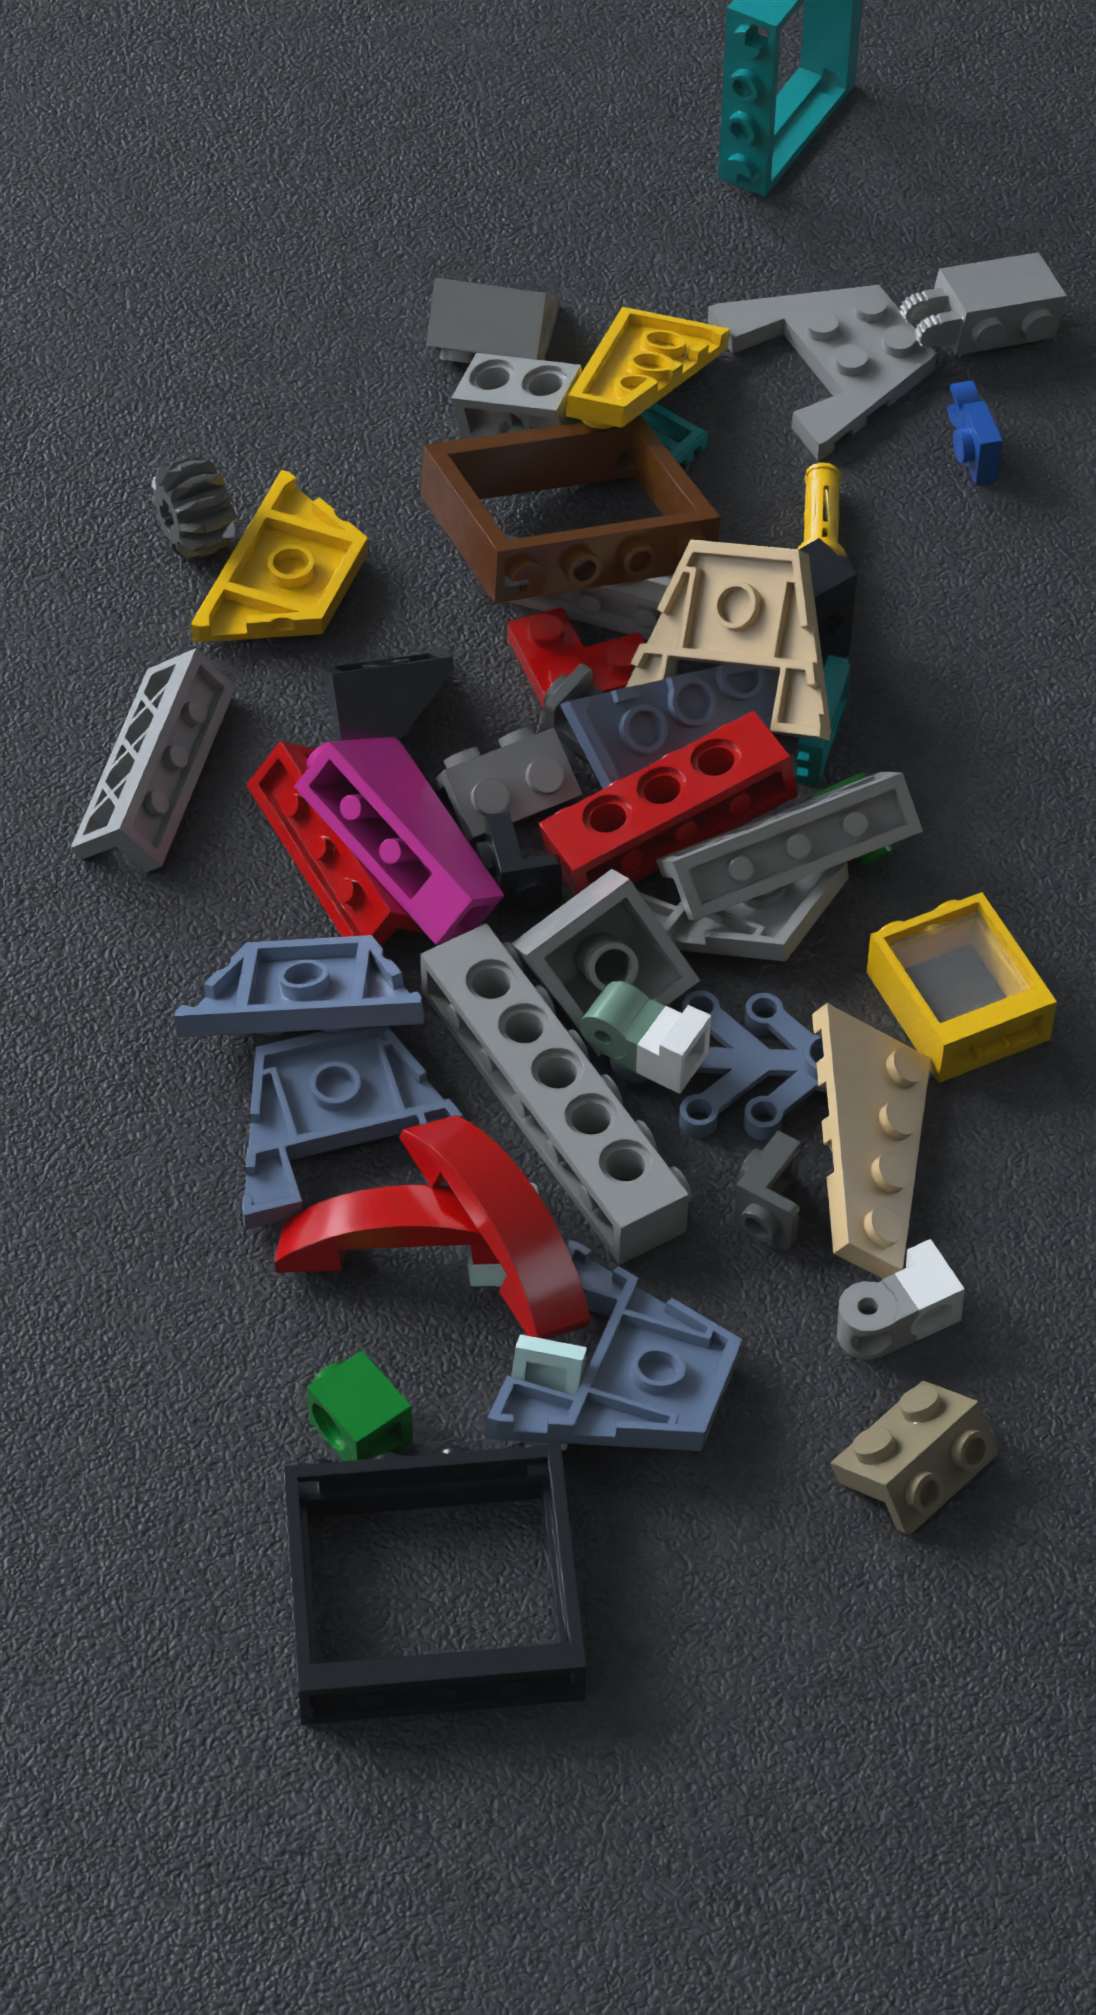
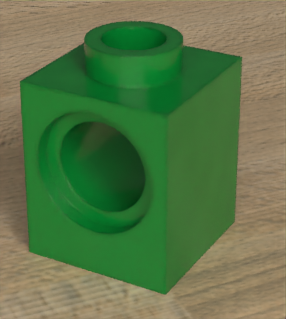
M360 1351L343 1363L334 1362L326 1366L317 1374L313 1382L307 1386L309 1422L343 1461L366 1460L382 1453H396L413 1442L411 1404L363 1351Z

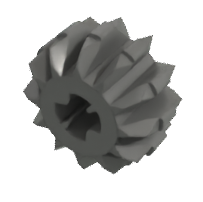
M198 456L191 459L184 457L169 462V466L157 469L156 476L153 477L151 484L154 492L152 502L156 507V520L160 522L163 529V537L169 540L171 549L177 555H183L186 559L198 555L200 558L217 553V549L229 546L230 540L235 536L236 528L233 520L236 514L231 507V495L225 488L224 477L217 473L216 466L209 459L205 460Z

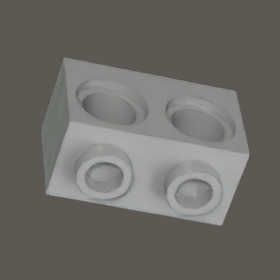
M476 353L451 397L462 439L583 422L581 419L566 417L568 394L582 373L581 365Z

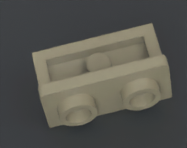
M922 1380L913 1389L907 1391L900 1398L899 1402L870 1428L860 1433L853 1443L830 1464L839 1484L885 1502L896 1529L910 1535L992 1461L998 1453V1448L979 1401Z

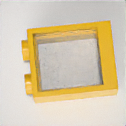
M983 892L962 900H949L939 905L933 911L906 921L891 922L870 935L866 973L916 1050L931 1058L929 1070L938 1083L1051 1039L1057 1001Z

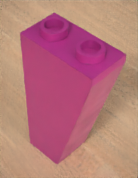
M396 737L327 741L316 748L306 761L308 769L295 784V789L436 945L454 939L482 924L504 897V894L405 747Z

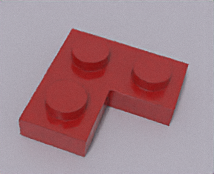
M563 607L507 622V639L543 709L544 697L552 683L563 674L569 676L581 663L592 669L593 685L604 693L626 688L636 667L631 664L640 643L646 644L640 632L584 648Z

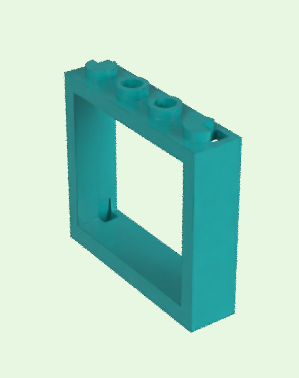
M733 0L730 3L726 14L718 166L719 179L766 196L841 104L856 83L863 0ZM804 2L800 67L777 94L781 28ZM758 27L768 30V37L758 34Z

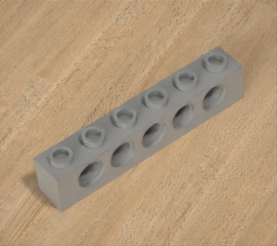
M486 923L421 953L422 994L617 1263L621 1265L687 1232L688 1203L692 1200V1193L685 1176L677 1167L672 1166L669 1168L658 1154L655 1139L647 1125L641 1120L634 1122L623 1107L622 1097L615 1082L607 1074L599 1075L589 1061L588 1051L582 1038L573 1029L567 1031L556 1017L555 1007L547 991L540 985L534 987L523 973L521 960L514 947L509 942L501 943ZM584 1133H597V1134L589 1135V1134H584ZM618 1179H630L632 1181H620Z

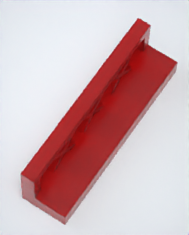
M280 741L246 786L341 936L372 935L378 944L383 947L396 929L426 934L295 789V784L308 769L306 761L315 749Z

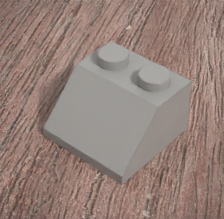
M435 277L426 346L441 348L440 359L471 363L474 353L545 361L561 297L542 292Z
M613 869L511 943L540 986L547 991L553 1003L584 1041L585 1039L579 1028L580 1021L607 984L613 981L631 984L640 989L649 999L667 1006L700 981L630 879ZM588 1044V1046L597 1056L602 1054Z

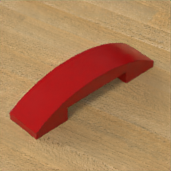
M458 1115L403 1129L399 1138L431 1188L449 1184L507 1273L499 1293L527 1336L550 1339L587 1327L591 1317L571 1255L542 1199L512 1158L484 1131Z
M430 1185L379 1187L340 1195L310 1206L283 1221L274 1261L276 1273L342 1271L346 1249L470 1245L473 1265L500 1263L451 1187L440 1185L433 1188Z

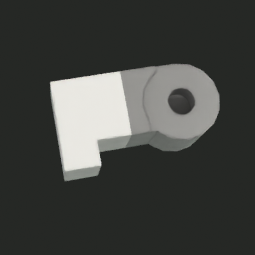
M931 1239L907 1249L905 1269L882 1279L878 1283L863 1281L855 1283L844 1290L839 1299L837 1339L840 1347L847 1354L858 1359L871 1360L879 1358L962 1320L965 1288Z

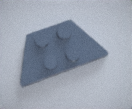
M372 935L247 942L231 957V962L228 966L216 971L203 984L205 998L196 1007L181 1005L174 1015L178 1037L250 1033L275 1036L286 1031L322 1029L327 1032H341L357 1027L424 1024L422 997L417 991L413 993L407 991L403 984L402 972L393 961L384 958L382 947Z

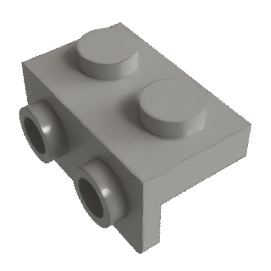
M527 726L498 739L501 746L499 749L480 755L478 748L472 747L444 760L447 769L443 770L432 782L437 792L446 790L468 842L485 836V816L510 812L512 822L515 824L574 801L583 795L554 727L535 734L532 726Z

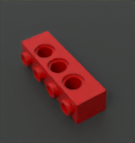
M753 710L732 722L723 724L715 731L687 746L668 753L662 759L625 778L616 780L608 787L578 803L559 810L555 815L538 824L547 855H559L562 864V880L571 893L576 896L611 869L629 878L634 883L659 870L657 858L740 827L797 797L798 792L790 755Z

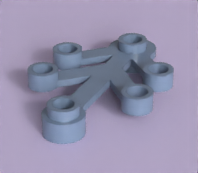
M694 991L685 996L682 1001L681 1013H683L688 1005L696 1009L708 1011L711 1015L710 1035L726 1047H709V1054L695 1072L726 1075L701 1094L690 1095L681 1102L679 1126L687 1136L705 1138L713 1134L718 1125V1114L768 1076L791 1077L768 1097L758 1096L746 1104L744 1129L750 1137L756 1140L766 1141L772 1139L775 1133L782 1129L783 1116L815 1091L827 1093L826 1088L818 1086L816 1062L824 1057L822 1036L813 1035L783 1010V1004L778 997L770 993H758L747 1000L744 1023L750 1031L748 1032L720 1008L719 1001L713 994L706 991ZM759 1011H767L771 1013L773 1016L769 1018H761L755 1015V1013ZM751 1033L757 1036H771L774 1034L790 1050L769 1049ZM610 1058L612 1070L625 1082L640 1084L649 1080L615 1063L614 1059ZM694 1112H701L709 1117L704 1120H696L689 1115ZM765 1114L772 1117L773 1120L760 1122L754 1119V1116Z

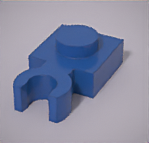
M972 380L950 384V392L955 404L948 405L947 412L952 425L957 427L953 433V446L956 458L960 464H967L975 485L997 481L1003 440L985 400L980 401L976 385Z

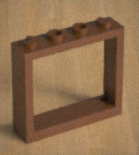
M641 415L622 428L598 429L579 422L423 445L421 497L494 603L674 575L690 540L718 542L721 517ZM628 453V458L619 459V454ZM634 477L663 516L508 540L480 500ZM505 576H508L511 582L519 581V585L504 587Z

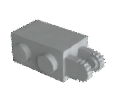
M1037 252L940 268L934 289L924 290L922 293H912L911 296L906 297V300L902 301L903 304L900 306V313L906 323H910V325L916 324L917 328L914 329V336L921 347L932 348L933 346L942 347L950 345L954 354L960 355L1055 338L1067 295L1040 253Z

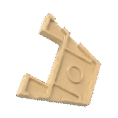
M690 540L657 608L658 611L662 612L647 644L640 643L631 664L636 667L626 687L676 676L680 660L780 670L770 731L779 735L830 741L831 726L809 554L799 549Z

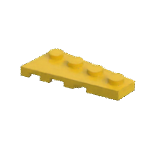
M622 307L568 394L566 417L581 419L584 424L598 429L624 427L728 349L730 328Z

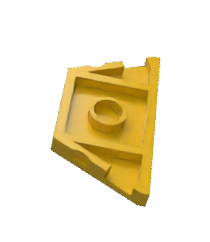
M281 470L190 624L192 640L197 642H214L323 634L368 555V537L350 522L339 519L335 514V510L320 497L314 501L308 498L297 488L296 477L288 471Z

